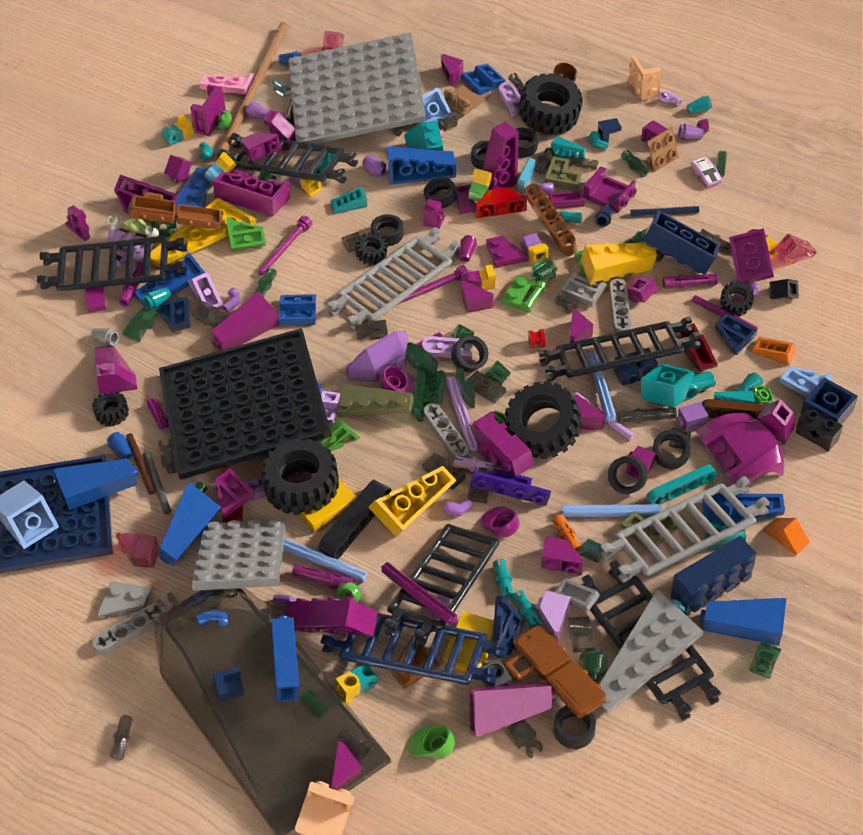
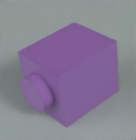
M701 402L680 407L676 417L678 427H681L685 434L697 431L707 424L708 414Z

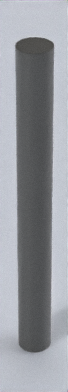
M146 451L143 453V457L164 514H170L171 508L150 451Z

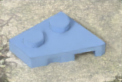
M790 367L780 377L779 383L806 398L824 377L831 381L833 375L827 373L826 376L815 374L814 370Z

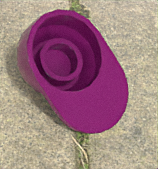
M388 366L380 374L379 383L382 389L412 393L413 398L419 393V385L416 379L399 367Z
M505 506L495 507L486 512L481 518L482 526L490 529L498 538L512 536L520 526L516 512Z

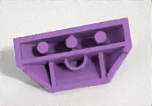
M406 330L394 331L365 348L355 357L353 362L346 366L348 379L352 381L377 382L379 381L380 374L386 367L396 366L401 368L405 365L409 346L408 332Z

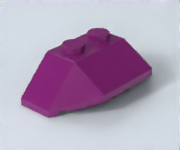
M121 174L114 188L119 202L127 214H129V203H131L134 195L143 196L145 192L162 194L164 200H172L174 204L178 198L176 193Z

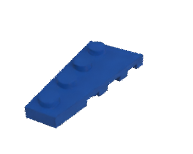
M209 168L195 169L178 194L175 207L181 204L204 208L211 184L204 177V174Z
M188 253L185 255V259L182 260L183 267H186V275L169 274L165 281L148 282L135 291V296L142 306L146 307L143 302V296L146 293L167 287L172 295L189 287L187 280L203 274L205 271L193 256Z
M722 494L711 496L735 524L745 520ZM738 494L735 496L745 508L755 504L762 497L769 501V505L766 506L769 510L768 513L755 516L756 520L780 516L785 513L783 494ZM701 501L705 518L711 524L716 523L724 526L723 521L705 501Z

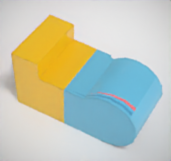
M225 152L219 156L220 158L204 174V177L211 184H213V180L221 172L229 173L236 166L235 162Z

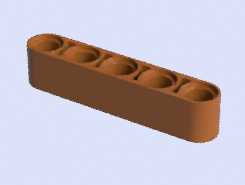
M536 183L529 184L525 190L528 203L562 253L567 256L573 255L577 251L575 236L541 187Z

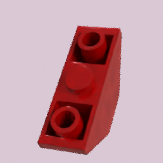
M506 187L489 190L476 203L477 219L527 211V197Z

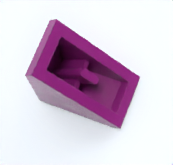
M441 54V68L450 86H453L460 78L461 73H463V60Z
M464 280L461 282V296L467 313L493 308V293Z
M572 309L570 343L591 338L593 336V323L579 311Z
M338 741L331 789L334 790L344 787L359 776L362 771L361 765L346 745Z

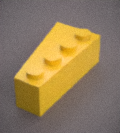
M646 243L585 245L581 263L590 285H594L600 280L606 282L612 277L622 278L625 277V274L631 273L634 275L652 270L657 253L654 247H650Z
M442 466L406 484L404 487L375 500L368 508L396 537L457 480Z

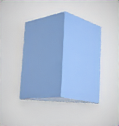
M438 87L422 96L426 121L424 122L437 120L439 125L453 116Z

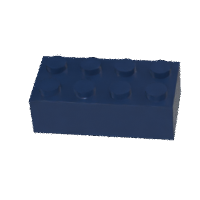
M660 210L657 211L643 238V241L648 246L659 249L664 255L675 258L680 264H686L696 273H702L703 275L707 273L716 259L720 247L719 243Z
M741 536L737 537L674 574L670 598L682 602V606L685 607V612H683L685 615L697 612L707 602L715 601L719 595L732 591L739 583L747 582L752 577L757 553Z

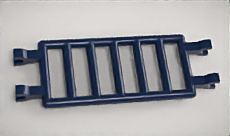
M381 613L377 614L374 637H368L361 655L349 653L357 635L348 634L346 640L341 641L323 634L320 640L321 644H324L322 652H339V658L344 661L464 685L471 684L472 679L495 686L497 682V676H495L497 668L488 667L484 669L477 667L482 652L493 654L501 659H505L507 650H505L506 641H487L485 633L445 626L443 630L433 629L432 632L436 634L423 667L413 666L411 663L418 647L415 644L418 637H415V632L418 628H421L422 624L403 618L398 625L395 635L390 637L382 659L373 658L370 655L385 620L391 617V615ZM403 628H415L403 662L390 661ZM444 635L456 636L444 671L431 669ZM465 638L477 640L465 675L452 673Z

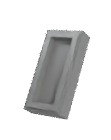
M565 578L554 592L569 596L571 605L586 611L591 609L600 596L598 591Z

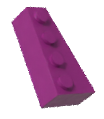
M506 121L492 128L483 166V170L493 173L488 191L504 187L510 188L517 184L519 132Z
M328 597L327 600L312 598L311 601L297 598L296 601H287L284 616L294 618V629L296 632L321 633L322 631L330 634L342 632L349 635H357L360 632L365 634V636L374 637L378 611L357 603L356 599L351 597H343V600Z

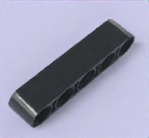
M374 479L371 480L323 536L318 545V550L334 559H339L375 516L368 507L375 500L391 493L392 489Z

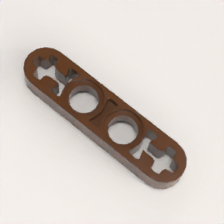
M706 399L701 403L710 418L752 411L753 413L745 414L757 419L765 407V404Z

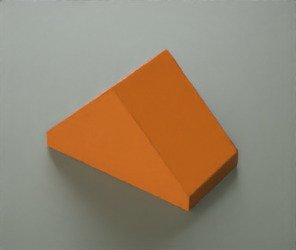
M776 518L764 529L766 534L794 555L799 554L810 542L797 518Z

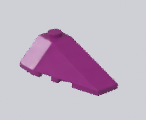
M114 346L95 348L99 394L138 390L136 375Z

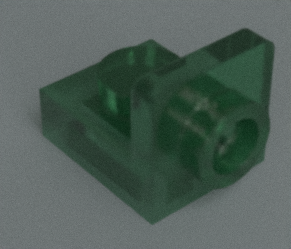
M761 641L754 654L750 672L770 679L782 649Z

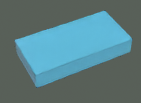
M528 159L518 179V191L520 193H525L526 187L529 185L535 172V159Z

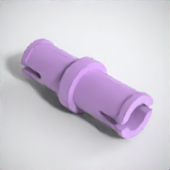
M456 455L453 467L467 469L472 473L473 471L492 475L494 463L477 460V457L472 459Z

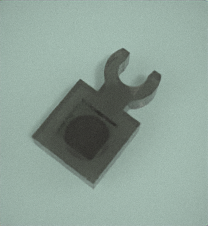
M385 319L367 322L368 326L361 324L355 326L356 332H358L356 333L358 340L364 339L366 336H370V340L381 339L388 335Z
M525 719L515 722L505 729V733L518 749L523 746L526 748V755L529 758H533L534 755L531 748L535 747L540 752L543 751L542 743L535 740L537 733Z

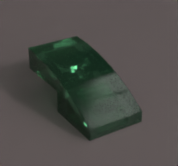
M142 307L132 317L122 334L127 338L140 342L147 328H152L159 313Z
M412 342L407 343L405 358L414 369L421 367L429 378L436 377L438 367L436 359L420 346Z
M456 368V381L462 398L470 408H475L473 382H465L464 369Z

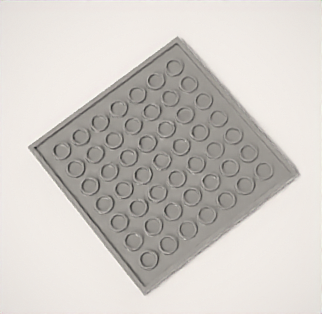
M411 32L289 58L295 135L298 142L319 144L426 121Z

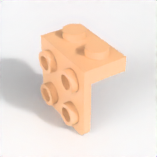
M635 56L631 57L628 82L633 86L635 94L639 96L640 100L658 97L661 80L660 67L644 70Z
M311 782L295 826L296 833L301 835H342L355 797L351 796V793L347 790L340 788L338 790L331 789L324 782Z

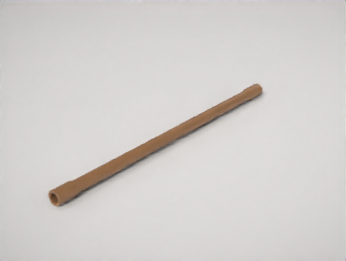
M286 22L280 23L223 142L216 153L218 158H220L218 155L220 149L229 151L233 141L230 139L232 133L237 132L246 114L247 105L250 101L252 102L282 38L285 36L289 27Z

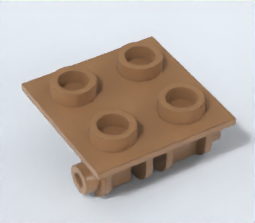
M462 85L454 91L445 89L443 92L448 107L463 116L485 101V98Z
M673 127L647 141L650 156L647 157L645 163L647 166H653L654 172L679 158Z

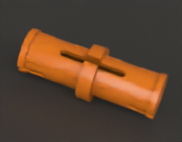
M557 515L553 518L552 522L559 532V538L567 540L578 553L582 546L576 539L574 529L570 528L564 515Z

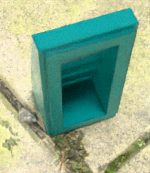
M559 136L551 142L550 155L582 163L585 161L586 148Z
M360 187L330 200L334 214L367 207V197L363 187Z
M753 391L715 392L713 398L715 400L724 399L725 401L755 403Z

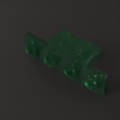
M424 354L419 355L415 386L412 393L414 399L411 414L419 422H423L426 405L442 403L446 377L443 370L430 373L431 363Z

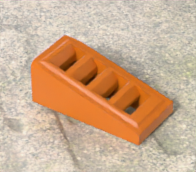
M763 337L758 338L752 349L756 354L786 365H790L796 353L794 343Z

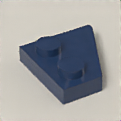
M188 297L163 302L156 308V311L173 332L191 328L190 301Z
M497 596L495 599L492 642L498 640L506 641V655H511L514 648L513 641L519 636L525 620L504 596Z

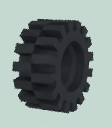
M368 232V235L364 233L363 237L360 235L359 239H357L356 257H359L360 262L363 260V264L369 262L371 266L372 263L376 265L378 261L380 262L386 258L388 242H386V239L381 234L377 236L375 232L374 235L371 232ZM373 246L376 247L378 250L369 251L366 249V247Z
M736 280L735 284L733 281L730 282V285L726 284L725 288L722 289L720 297L722 309H726V311L732 312L734 315L738 313V316H741L742 313L746 314L747 310L750 311L754 301L753 289L750 290L751 286L749 284L745 286L746 282L744 281L742 284H739V280ZM733 293H740L743 295L744 301L740 304L733 303L730 300V296Z
M115 392V394L106 393L103 396L99 394L98 399L95 398L94 403H92L95 418L101 425L109 426V423H111V426H115L116 422L119 425L121 424L120 420L125 421V416L128 417L129 415L126 398L122 393L119 394V392ZM117 406L114 410L105 411L107 407Z

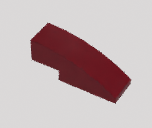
M695 323L686 325L692 327L693 333L699 332ZM679 332L676 334L681 339L689 337L691 333ZM703 334L700 335V339L694 341H699L701 348H684V353L700 372L718 367Z

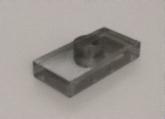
M476 371L465 381V386L494 404L506 393L504 386L479 371Z

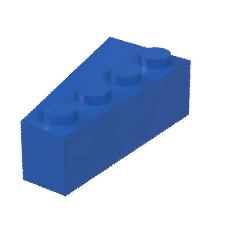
M386 146L390 185L429 181L439 177H456V162L453 151Z

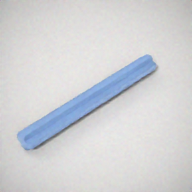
M595 351L587 354L590 366L600 364ZM603 371L592 373L605 420L607 422H614L616 414Z
M660 504L562 506V515L564 517H628L634 511L641 517H648L662 511Z
M284 538L283 551L343 576L354 578L355 581L360 583L365 581L367 577L366 571Z

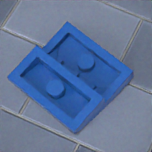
M489 64L476 65L474 71L461 73L460 77L478 95L488 93L506 82Z
M316 294L281 295L279 326L315 325Z

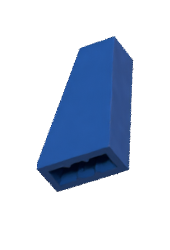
M128 459L54 469L69 510L138 485L136 477L139 476L135 465L131 466Z
M190 482L182 494L157 553L164 563H170L172 566L177 563L221 508V506Z
M787 598L707 602L706 610L701 609L699 622H703L702 630L706 632L779 645L783 633Z
M278 616L275 619H271L276 702L298 701L299 674L294 618Z

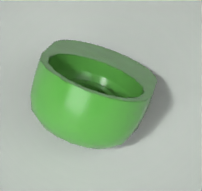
M444 725L423 727L410 738L408 751L414 757L429 756L440 760L452 752L455 746V738L450 729Z

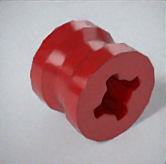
M539 329L537 332L528 331L530 349H534L536 346H546L543 329Z

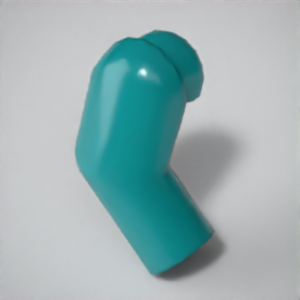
M592 131L589 135L591 145L607 150L609 143L602 141L597 131Z
M204 141L199 144V148L202 150L199 157L203 161H207L213 155V150Z

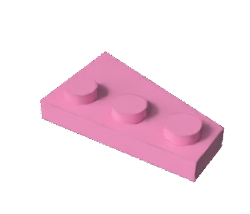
M234 74L232 77L205 75L199 83L200 89L207 90L206 86L211 84L222 87L223 93L229 92L243 95L247 93L255 74H249L247 77H240V74Z

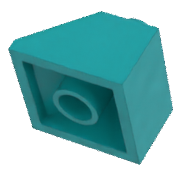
M437 120L421 122L404 134L407 148L443 151L444 146Z
M661 363L641 378L642 399L675 408L685 400L694 377V371Z

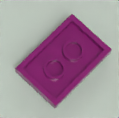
M764 228L729 237L739 284H742L744 281L746 285L774 277Z

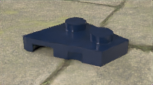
M727 313L716 323L715 327L735 355H738L757 334V329Z

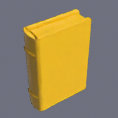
M339 478L337 494L334 498H331V502L327 506L323 504L321 510L316 511L314 509L311 510V514L306 515L305 512H302L299 516L313 532H316L339 518L357 497Z
M463 611L456 628L485 633L487 641H492L494 620ZM456 636L451 637V640L443 655V665L445 666L448 661L454 642L456 640ZM465 638L454 669L466 672L477 640ZM482 652L477 667L480 668L485 664L489 653Z

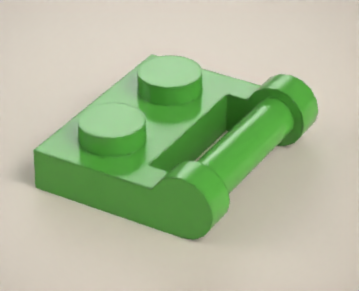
M517 275L502 297V304L529 313L533 309V304L540 293L545 291L546 284L542 281L535 282ZM530 290H534L528 300L523 302Z

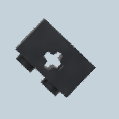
M809 406L799 417L795 433L829 452L838 442L843 425Z

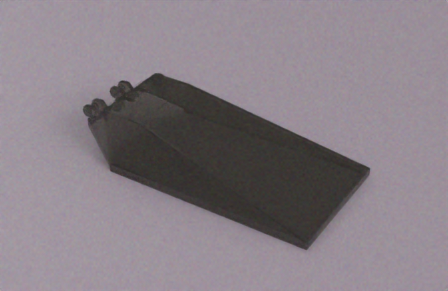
M246 588L198 590L197 593L180 603L173 593L170 592L167 594V598L174 607L167 610L161 599L156 600L155 603L162 613L153 619L162 679L275 835H286L295 829L311 782L321 781L328 784L329 788H331L338 741L346 745L362 767L361 774L341 789L352 790L391 763L389 755L297 641L298 701L276 702L271 619H275L277 616L267 604ZM210 610L222 611L227 613L229 624L219 627L217 621H212L199 626L196 616ZM239 667L245 694L219 702L213 682V674Z

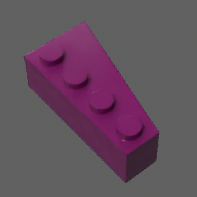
M221 172L213 180L215 198L218 197L224 201L270 216H274L290 199L289 182L283 181L281 184L275 183V180L268 179L267 182L258 180V177L243 178V175Z

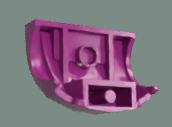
M731 413L715 418L696 431L723 468L732 484H735L744 476L751 483L757 477L769 472H776L783 476V469L785 467L784 452L776 437L759 420L745 413Z

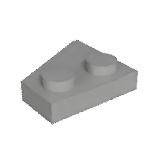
M111 581L97 614L99 619H106V615L115 613L124 615L131 611L137 612L147 606L151 589Z

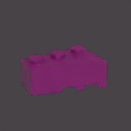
M492 411L473 422L479 444L478 450L482 456L488 457L494 464H498L504 471L511 473L515 477L534 466L531 450L515 434L511 436L505 430L507 426L504 423L499 424L495 420V414Z

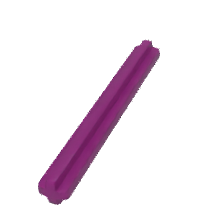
M386 562L381 566L383 574L446 623L453 625L454 622H457L458 619L455 612L391 563Z

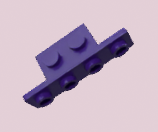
M495 468L492 475L473 471L470 486L541 505H547L551 495L550 490L532 486V478L522 475L515 477L509 472Z

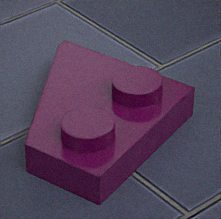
M72 205L67 210L66 218L68 221L65 222V225L82 240L87 241L90 239V228L85 220L86 214L82 209L79 210L76 206Z
M499 236L486 239V246L495 268L528 261V255L505 237Z
M231 468L215 478L224 517L255 497V492Z

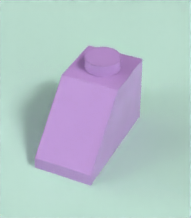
M208 272L187 280L195 298L206 312L223 305Z
M546 590L544 597H540L538 600L537 610H540L539 618L543 622L545 629L548 633H552L553 638L558 642L569 611L570 597Z

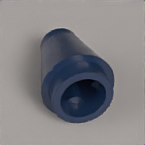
M605 204L595 214L594 219L598 226L606 227L611 223L613 210L611 205Z

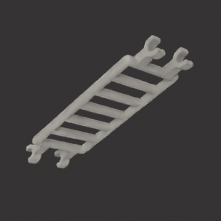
M437 227L431 229L429 234L422 239L418 236L414 237L337 293L339 299L328 303V306L331 308L329 314L335 317L346 305L351 306L359 312L347 318L351 323L348 328L353 332L367 319L374 322L415 290L452 264L450 258L460 254V251L457 249L460 243L454 240L443 252L434 248L431 244L440 241V237L437 235L440 233V229ZM418 244L440 259L442 263L436 267L411 248ZM406 253L430 270V272L423 276L398 257ZM393 262L418 281L410 285L385 266ZM380 271L405 290L398 295L373 277V275ZM367 280L392 298V300L385 304L361 287L360 284ZM354 289L379 309L372 314L347 294Z
M746 476L740 478L729 487L720 483L617 532L614 536L616 541L601 545L603 550L601 557L607 561L614 554L625 550L634 563L618 567L621 573L618 575V578L622 583L627 582L632 576L640 572L650 576L756 523L755 516L768 513L769 510L766 506L769 505V501L762 497L755 504L747 508L744 507L735 496L749 492V488L746 485L750 484V481ZM721 492L745 520L735 524L711 496ZM704 500L728 528L718 532L694 504ZM687 508L711 537L701 541L677 513ZM670 517L694 545L683 549L660 521ZM653 525L676 554L666 558L642 529ZM635 533L658 560V563L648 566L625 538Z

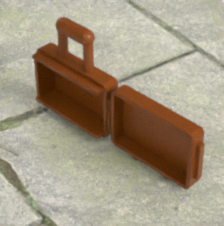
M145 192L143 196L134 195L131 203H129L128 213L134 219L174 223L175 215H177V223L182 225L220 229L223 224L221 211L218 209L181 204L175 207L174 201L164 200L162 194Z
M541 625L532 627L513 641L514 649L519 654L503 663L513 680L520 681L521 678L535 671L544 681H547V684L551 686L554 693L577 718H583L607 701L606 693L601 689V685L596 684L589 677L586 669H582L575 661L571 662V657L566 652V648L560 646L553 638V634L548 633ZM523 658L530 667L519 673L512 664Z

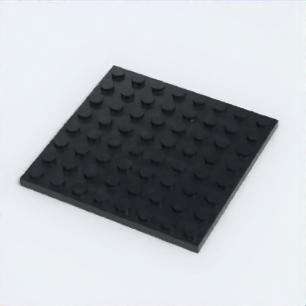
M302 328L159 368L177 473L180 480L266 456L270 451H274V447L279 444L281 446L288 440L291 442L301 438V440L311 439L315 442L333 437Z

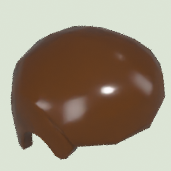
M559 63L555 66L553 73L557 76L558 74L562 75L563 78H568L573 83L576 80L577 70L569 63Z

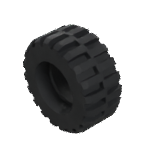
M554 73L536 75L529 79L522 88L518 112L523 122H526V125L529 128H533L536 132L540 131L545 135L548 133L551 135L563 134L571 130L578 121L583 103L582 93L579 88L577 89V85L574 82L571 83L570 79H565L562 75L558 74L557 76ZM543 101L552 102V103L557 104V105L560 106V107H551V106L545 105V104L542 103V102H543Z
M539 381L534 382L532 386H524V390L521 392L518 390L514 394L515 398L509 400L508 405L510 408L507 407L505 410V425L511 436L515 434L531 450L533 458H537L538 455L541 459H547L549 455L556 457L559 452H566L569 445L573 446L576 442L575 437H579L581 432L579 427L582 426L581 413L573 395L566 388H562L560 384L554 383L552 385L551 381H544V384H540ZM545 408H552L560 412L558 421L550 429L542 432H534L527 429V423L535 412Z
M301 438L291 442L288 440L280 446L279 444L274 447V451H270L263 460L261 478L264 492L269 503L273 504V507L277 510L282 509V512L287 514L292 512L293 515H300L302 512H305V515L311 514V510L319 511L322 509L323 504L327 506L331 502V498H334L337 494L339 475L336 459L331 450L326 446L323 447V444L316 441L314 443L311 439L301 440ZM306 470L316 473L313 478L301 483H291L285 480L287 476L297 471Z

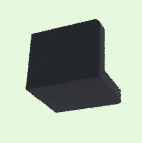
M783 279L770 281V299H798V280Z

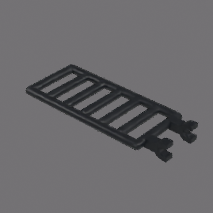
M446 524L409 578L426 591L452 599V602L447 607L455 612L498 548L500 542L496 538ZM449 533H453L489 546L486 551L448 540L446 537ZM440 546H444L478 557L480 560L477 564H473L439 553L437 550ZM433 559L470 571L471 573L468 578H464L428 566V563ZM421 573H426L462 585L458 592L419 580L418 577ZM401 588L387 607L388 613L392 615L384 622V626L388 627L385 635L393 637L403 618L422 624L421 628H418L415 632V637H418L415 644L423 648L433 629L443 630L447 623L441 618L437 621L399 608L398 606L402 600L427 608Z

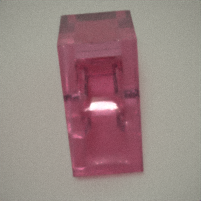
M789 233L774 248L778 253L777 257L782 262L792 264L801 258L813 257L817 253L808 241Z

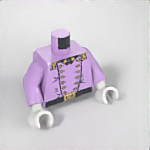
M108 217V223L111 225L108 233V242L157 237L159 234L156 228L153 229L151 226H147L145 229L147 235L122 228L116 230V227L121 223L120 219L116 217V221L112 223L113 217ZM144 245L134 246L133 265L143 259ZM127 247L117 248L116 267H121L123 263H126Z

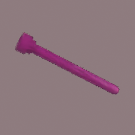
M302 215L299 218L294 231L258 270L259 275H264L298 235L312 226L313 223L309 217Z
M464 265L457 267L454 273L418 288L400 303L456 279L460 280L461 274L467 271V268Z

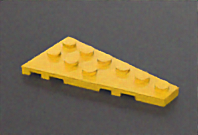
M217 197L205 208L221 211L223 224L220 229L183 225L168 238L169 241H174L184 237V244L187 243V251H168L167 264L185 257L188 253L191 254L228 237L227 217L238 222H247L250 225L256 224V219ZM161 244L151 251L150 262L159 268Z

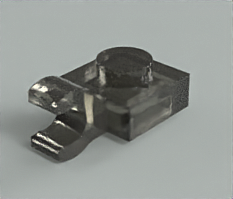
M169 439V445L163 446L162 441H159V449L164 453V455H161L162 467H166L168 474L176 473L172 439Z
M479 467L478 472L487 473V468ZM470 486L467 499L487 504L490 491Z

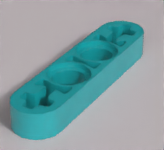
M705 465L650 490L646 495V499L651 505H661L710 483L716 478L717 472L711 465Z

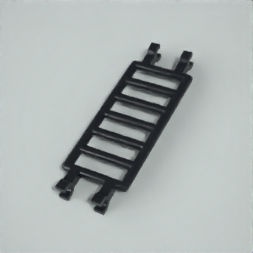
M232 133L230 139L235 140L232 147L238 148L242 146L240 139L244 137ZM279 139L281 148L283 146L291 148L277 167H270V164L281 149L269 154L262 165L255 164L256 161L252 162L250 159L247 163L240 162L245 156L243 148H241L238 154L229 153L224 149H220L218 152L219 156L225 152L235 162V168L324 182L328 178L342 184L347 180V177L343 176L345 169L333 170L336 164L343 162L352 167H356L358 164V160H353L356 157V152H349L347 154L344 153L342 148ZM298 148L305 149L291 170L284 169ZM312 151L320 152L307 172L299 171ZM327 153L335 154L321 175L314 174Z
M167 236L62 246L58 253L40 252L39 258L43 260L44 266L58 262L57 276H37V283H41V289L56 286L57 291H69L165 281L169 274L186 275V267H183V261L168 265L167 261L168 251L177 250L185 252L187 251V243L184 244V237L169 241ZM161 243L160 274L150 275L151 244ZM144 245L142 276L132 277L134 246ZM127 247L125 278L115 279L117 248ZM110 248L108 280H98L100 249ZM93 250L91 279L88 282H81L83 251ZM76 252L73 283L63 284L66 253Z
M689 316L683 318L680 322L672 324L669 321L558 345L556 350H538L539 357L545 356L539 362L541 366H544L545 373L551 372V374L545 375L546 381H554L556 377L564 375L567 378H573L679 354L684 351V348H701L699 341L694 342L696 339H700L699 332L693 333L692 327L686 326L692 323V319ZM666 329L674 347L663 349L655 331ZM684 332L691 334L689 337L679 339L676 333ZM648 333L656 351L645 353L637 335ZM629 337L637 352V356L627 358L619 339ZM611 341L619 360L608 362L600 343ZM593 345L601 364L590 366L582 347ZM575 349L583 368L571 370L564 351ZM558 359L561 362V366L553 367L548 365L550 361Z
M615 560L609 563L611 569L608 573L619 584L600 592L588 574L581 578L583 582L581 585L598 591L600 596L590 611L619 650H621L625 642L620 636L632 630L641 615L616 629L613 628L608 620L645 600L649 603L653 595L638 576H632L630 580L622 583L618 578V575L621 574L618 570L620 564ZM633 585L640 592L639 595L604 613L597 607V604ZM692 644L686 649L690 657L655 675L645 683L661 704L672 703L683 722L691 718L689 713L692 711V708L681 698L682 694L699 686L706 694L711 705L719 702L718 696L721 695L719 689L709 681V679L713 678L714 672ZM694 664H697L703 672L666 694L658 687L659 683Z

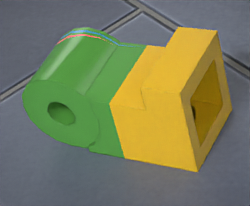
M474 168V177L468 199L478 202L486 194L493 173Z

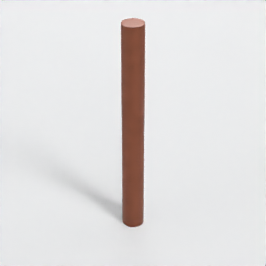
M132 433L126 435L127 442L148 494L152 495L156 492L135 438Z

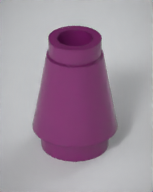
M465 235L460 240L459 259L463 262L470 261L477 247V240L471 235Z

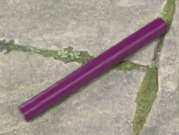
M694 295L692 301L722 317L727 313L758 330L757 326L697 295Z

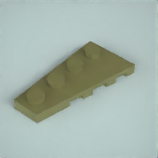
M343 384L336 413L338 417L411 413L414 398L412 393Z

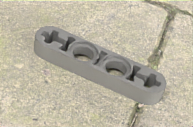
M613 279L610 282L609 289L614 332L631 329L626 283L622 279ZM620 298L624 301L619 303L616 302L615 299ZM617 312H624L625 315H624V316H619V315H617L616 313H617Z
M435 403L426 405L424 417L454 460L456 455L468 458V445L442 408ZM439 423H444L447 425L445 428L437 427ZM449 436H453L456 438V440L450 442L447 441L446 438Z
M161 601L154 602L94 637L92 643L95 652L99 655L109 654L164 622L169 616L166 604ZM159 610L160 612L162 611V613L158 614L157 612L155 613V611ZM139 619L146 620L143 626H136L135 622ZM120 630L127 631V634L123 637L116 636ZM104 642L106 646L103 647L100 643Z

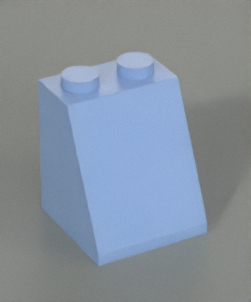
M25 481L0 495V521L22 548H27L59 527L44 497Z

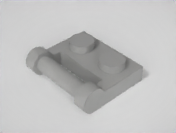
M574 271L561 288L560 294L593 307L601 294H604L607 284L596 282V284L590 285L588 278Z

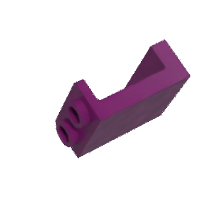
M208 84L206 86L208 98L202 106L192 104L190 107L195 133L206 136L211 135L218 125L217 122L221 117V112L226 110L222 87Z
M600 166L584 185L583 198L600 206L609 204L613 208L612 211L619 213L622 208L627 206L631 197L634 198L636 195V181L632 180L627 185L606 176L607 168Z

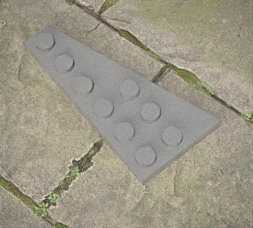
M658 589L600 683L601 689L606 693L607 701L600 708L607 715L703 635V630Z

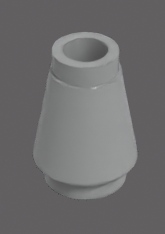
M93 328L91 331L93 339L107 346H114L118 343L119 334L115 329Z

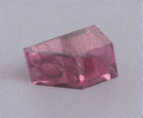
M325 30L322 51L343 47L344 35L340 32Z
M132 533L116 534L120 549L133 566L154 568L159 551L157 537Z

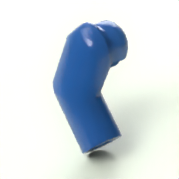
M210 610L196 616L199 626L212 621H217L219 627L229 624L227 613L222 611Z

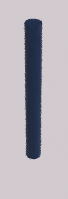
M699 206L630 210V216L656 215L658 210L667 215L699 213Z

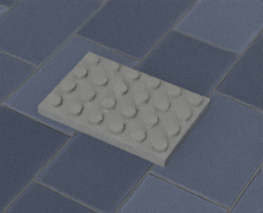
M272 518L264 521L252 519L246 522L233 520L228 523L215 521L208 523L202 534L192 580L193 591L279 586L286 529L285 519Z

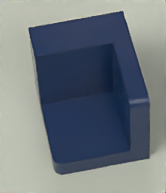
M617 118L598 121L597 132L600 134L602 141L609 143V134L622 130Z
M239 667L213 674V682L219 702L245 694Z

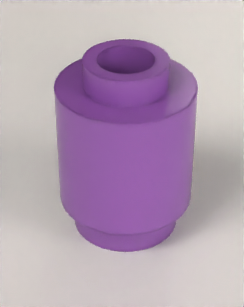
M367 155L362 161L364 169L375 177H381L386 173V163L376 156Z

